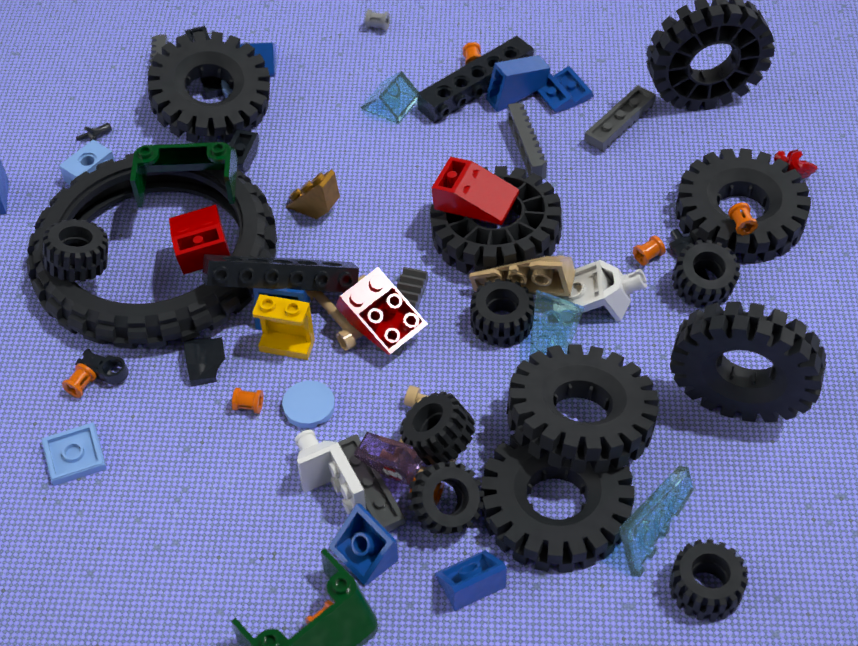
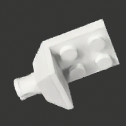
M602 260L575 269L571 295H552L554 317L559 322L605 306L616 322L621 321L631 303L630 294L647 288L646 277L641 269L623 275L617 267Z
M305 430L295 437V443L300 449L297 464L304 493L331 482L335 492L342 493L344 497L342 503L348 515L357 503H360L366 509L364 489L339 443L332 441H322L319 443L313 430Z

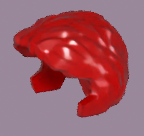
M801 150L790 151L787 157L784 151H778L774 155V162L779 158L789 164L787 172L795 169L802 176L801 179L809 177L817 170V166L813 163L799 160L803 156Z

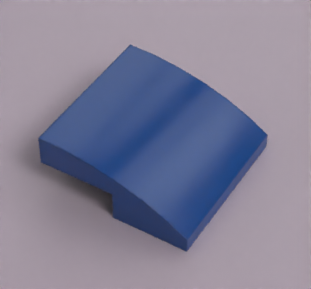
M567 66L555 75L549 73L546 85L537 90L538 94L554 112L568 110L594 97L592 90L570 66Z

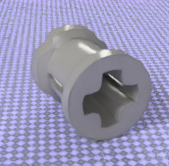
M367 10L365 27L367 29L371 27L382 28L383 31H387L390 24V13L384 12L383 14Z

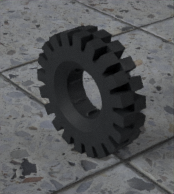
M695 0V11L691 12L688 6L684 5L676 10L680 20L677 21L668 16L661 23L664 31L656 30L651 37L653 45H648L646 53L648 60H646L655 88L665 102L668 103L670 101L673 107L682 109L685 105L688 111H698L701 103L705 110L715 109L717 99L720 98L723 106L732 103L734 100L731 93L736 92L742 97L750 91L747 82L757 85L763 79L760 71L768 72L772 64L769 57H774L775 47L773 42L775 41L760 10H757L756 6L749 1L744 3L743 0H712L711 6H709L707 0ZM715 44H728L731 46L732 50L729 56L718 66L707 70L692 69L690 64L693 58L704 48Z
M204 31L193 32V41L191 42L187 35L184 34L176 37V46L169 41L162 47V54L156 53L152 59V66H149L148 71L150 107L153 114H157L159 123L164 128L170 125V133L177 137L186 132V141L198 143L200 136H205V143L217 142V136H221L223 142L228 143L231 142L237 129L251 132V125L256 128L262 122V115H266L270 96L268 67H265V61L260 54L255 55V48L246 42L240 47V38L230 35L227 41L223 42V33L212 31L211 39L206 40ZM211 76L227 82L229 88L233 91L223 101L204 103L191 97L190 92L186 91V88L195 79Z
M732 148L722 149L719 157L714 152L703 155L702 162L697 159L690 164L689 171L685 170L681 177L676 201V219L680 220L679 227L683 234L689 233L694 245L698 240H702L703 243L706 240H712L713 244L720 242L722 243L721 247L731 249V255L741 253L742 264L755 263L757 253L762 262L774 260L776 252L783 256L790 251L791 245L796 246L804 232L811 207V197H808L809 189L806 182L800 183L802 176L795 169L787 172L789 164L780 158L771 165L772 155L760 151L757 159H752V149L740 148L739 157H735ZM730 196H744L758 202L765 211L763 216L756 218L758 223L757 229L748 235L738 234L735 229V221L730 219L729 215L719 207L720 200Z
M495 166L494 174L519 189V194L510 210L516 212L520 217L511 225L502 228L482 227L472 220L473 218L435 210L433 204H431L430 222L432 238L438 255L442 254L443 260L450 266L456 263V270L465 274L473 266L474 272L551 256L556 250V244H559L561 239L562 210L558 193L554 194V187L549 182L542 184V177L535 173L526 178L525 169L515 167L511 175H508L507 166Z
M727 302L725 311L718 303L707 305L704 312L697 309L689 314L688 320L684 319L681 323L670 358L671 373H675L674 380L678 387H685L684 393L692 400L702 397L700 405L710 411L720 405L722 406L720 415L733 418L736 411H739L742 415V421L756 422L757 414H760L765 423L778 422L779 415L785 420L795 418L798 411L804 414L812 408V403L817 402L820 397L827 363L825 361L826 352L824 346H819L821 340L814 331L806 333L807 325L796 318L786 324L788 313L776 308L768 317L764 315L765 305L750 303L749 312H744L741 302ZM734 350L754 352L767 358L773 366L766 369L744 368L729 361L723 353Z
M568 344L567 354L564 353L560 345L548 347L546 355L540 350L531 354L529 362L523 360L517 366L516 373H513L507 402V423L510 431L515 430L514 438L521 446L529 444L528 453L540 459L550 452L548 458L549 465L561 469L565 460L569 459L571 460L570 471L585 473L587 462L591 463L594 473L608 472L610 462L616 469L627 466L630 458L637 460L644 453V448H648L652 440L659 410L657 391L652 390L653 382L648 375L640 376L641 368L633 362L623 366L624 357L615 352H612L607 359H603L604 348L591 346L589 354L585 355L583 354L581 344ZM583 398L600 405L607 415L606 418L597 422H578L562 415L556 409V405L564 399Z
M515 433L510 436V445L502 442L494 450V459L489 457L484 467V476H482L481 491L484 490V497H481V502L484 503L483 509H481L482 516H485V527L489 535H496L495 544L504 553L512 549L513 560L524 566L529 559L535 560L534 569L549 572L550 564H557L559 573L573 572L574 563L578 562L583 570L595 565L598 555L604 560L612 554L615 543L620 545L624 539L632 515L635 493L634 486H631L633 477L629 466L616 469L610 462L608 472L594 473L591 463L587 462L585 473L570 471L571 460L569 459L565 460L560 469L548 464L550 452L540 459L528 453L529 444L521 446L514 438ZM561 479L579 488V492L584 495L586 503H582L581 511L573 517L550 519L540 515L533 509V504L529 503L527 495L531 494L533 486L541 481Z

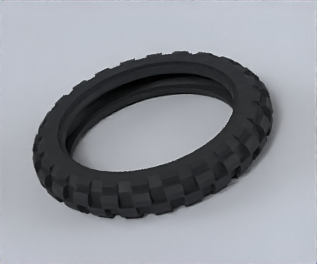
M134 153L126 154L125 159L115 162L113 159L98 164L96 166L97 170L91 173L83 172L71 181L69 189L63 187L50 200V207H46L40 214L34 226L35 233H32L27 248L29 257L26 261L28 276L35 295L49 316L57 319L58 324L71 333L82 334L84 339L102 345L113 342L114 347L130 349L137 348L138 344H147L148 348L168 346V341L180 338L183 343L184 341L199 337V332L206 328L212 331L228 322L229 314L239 313L252 301L253 288L206 286L204 283L188 293L164 301L142 304L120 303L93 295L81 288L76 282H69L66 279L63 281L58 279V276L53 277L50 275V271H46L43 265V234L52 224L71 219L87 220V222H90L107 208L134 197L130 183ZM225 169L147 172L144 194L183 192L206 198L226 210L239 227L238 241L231 256L275 258L277 252V232L272 209L260 188L255 184L253 185L251 179L237 169L234 204H229L224 180Z

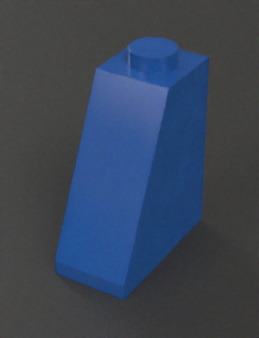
M540 55L495 63L486 100L496 112L507 108L508 104L516 103L544 87L550 73V66Z

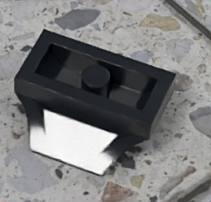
M236 130L229 145L236 150L238 170L246 171L250 169L257 154L259 144L258 133Z
M222 337L184 341L191 387L217 382V370L226 359Z

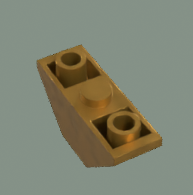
M332 169L325 174L320 172L312 181L308 180L301 189L297 188L289 196L291 201L286 208L314 219H318L328 213L340 197L335 172Z

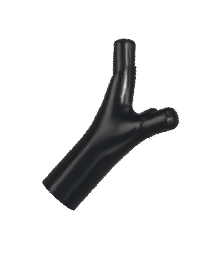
M109 123L96 128L86 126L84 130L87 132L76 136V140L90 138V141L96 140L99 136L112 131V127Z

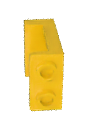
M259 294L252 312L254 318L260 319L263 333L258 345L259 352L308 360L315 342L310 304L308 302Z

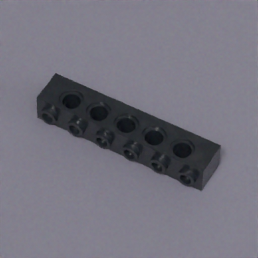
M516 35L417 93L418 110L435 124L487 93L495 63L534 56V48Z
M204 254L202 280L206 286L346 292L358 283L359 268L352 262Z

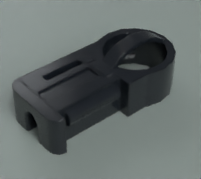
M86 349L82 354L83 358H79L75 363L76 365L82 363L95 372L96 379L112 385L123 382L129 374V370L122 358L111 355L103 357L92 353L90 349ZM114 367H122L117 373L111 371Z

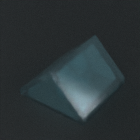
M400 71L385 79L362 104L361 109L399 124L417 104V93L419 91L406 75Z

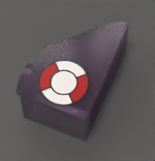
M370 432L365 434L354 452L356 458L386 478L406 485H410L423 464L411 445Z

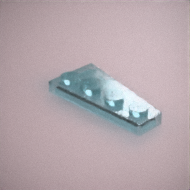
M536 290L529 356L539 350L546 355L548 347L560 345L564 353L567 354L568 344L572 343L585 307Z
M678 466L619 528L630 575L641 577L645 571L642 565L646 558L652 559L657 551L656 546H654L660 536L665 537L670 530L672 516L678 517L694 491L689 467Z

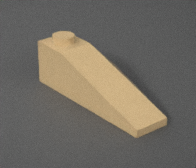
M545 256L472 272L469 275V279L474 292H477V288L480 285L485 286L487 281L495 282V279H501V281L511 279L512 283L517 281L521 283V287L528 288L529 294L570 296L575 277V268L572 257Z

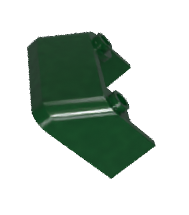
M223 142L143 145L137 148L133 156L130 177L137 207H143L147 172L225 169L224 180L229 204H234L238 162L236 150Z
M324 548L320 553L324 573L329 578L327 593L334 602L330 607L290 639H287L277 629H266L253 638L236 617L231 620L237 642L241 646H363L376 635L378 621L355 579Z

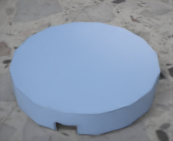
M306 380L296 383L287 390L283 396L282 407L285 416L292 425L311 429L318 427L317 424L326 423L331 418L335 409V398L332 390L326 384Z

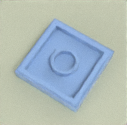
M94 422L41 438L53 486L107 469Z

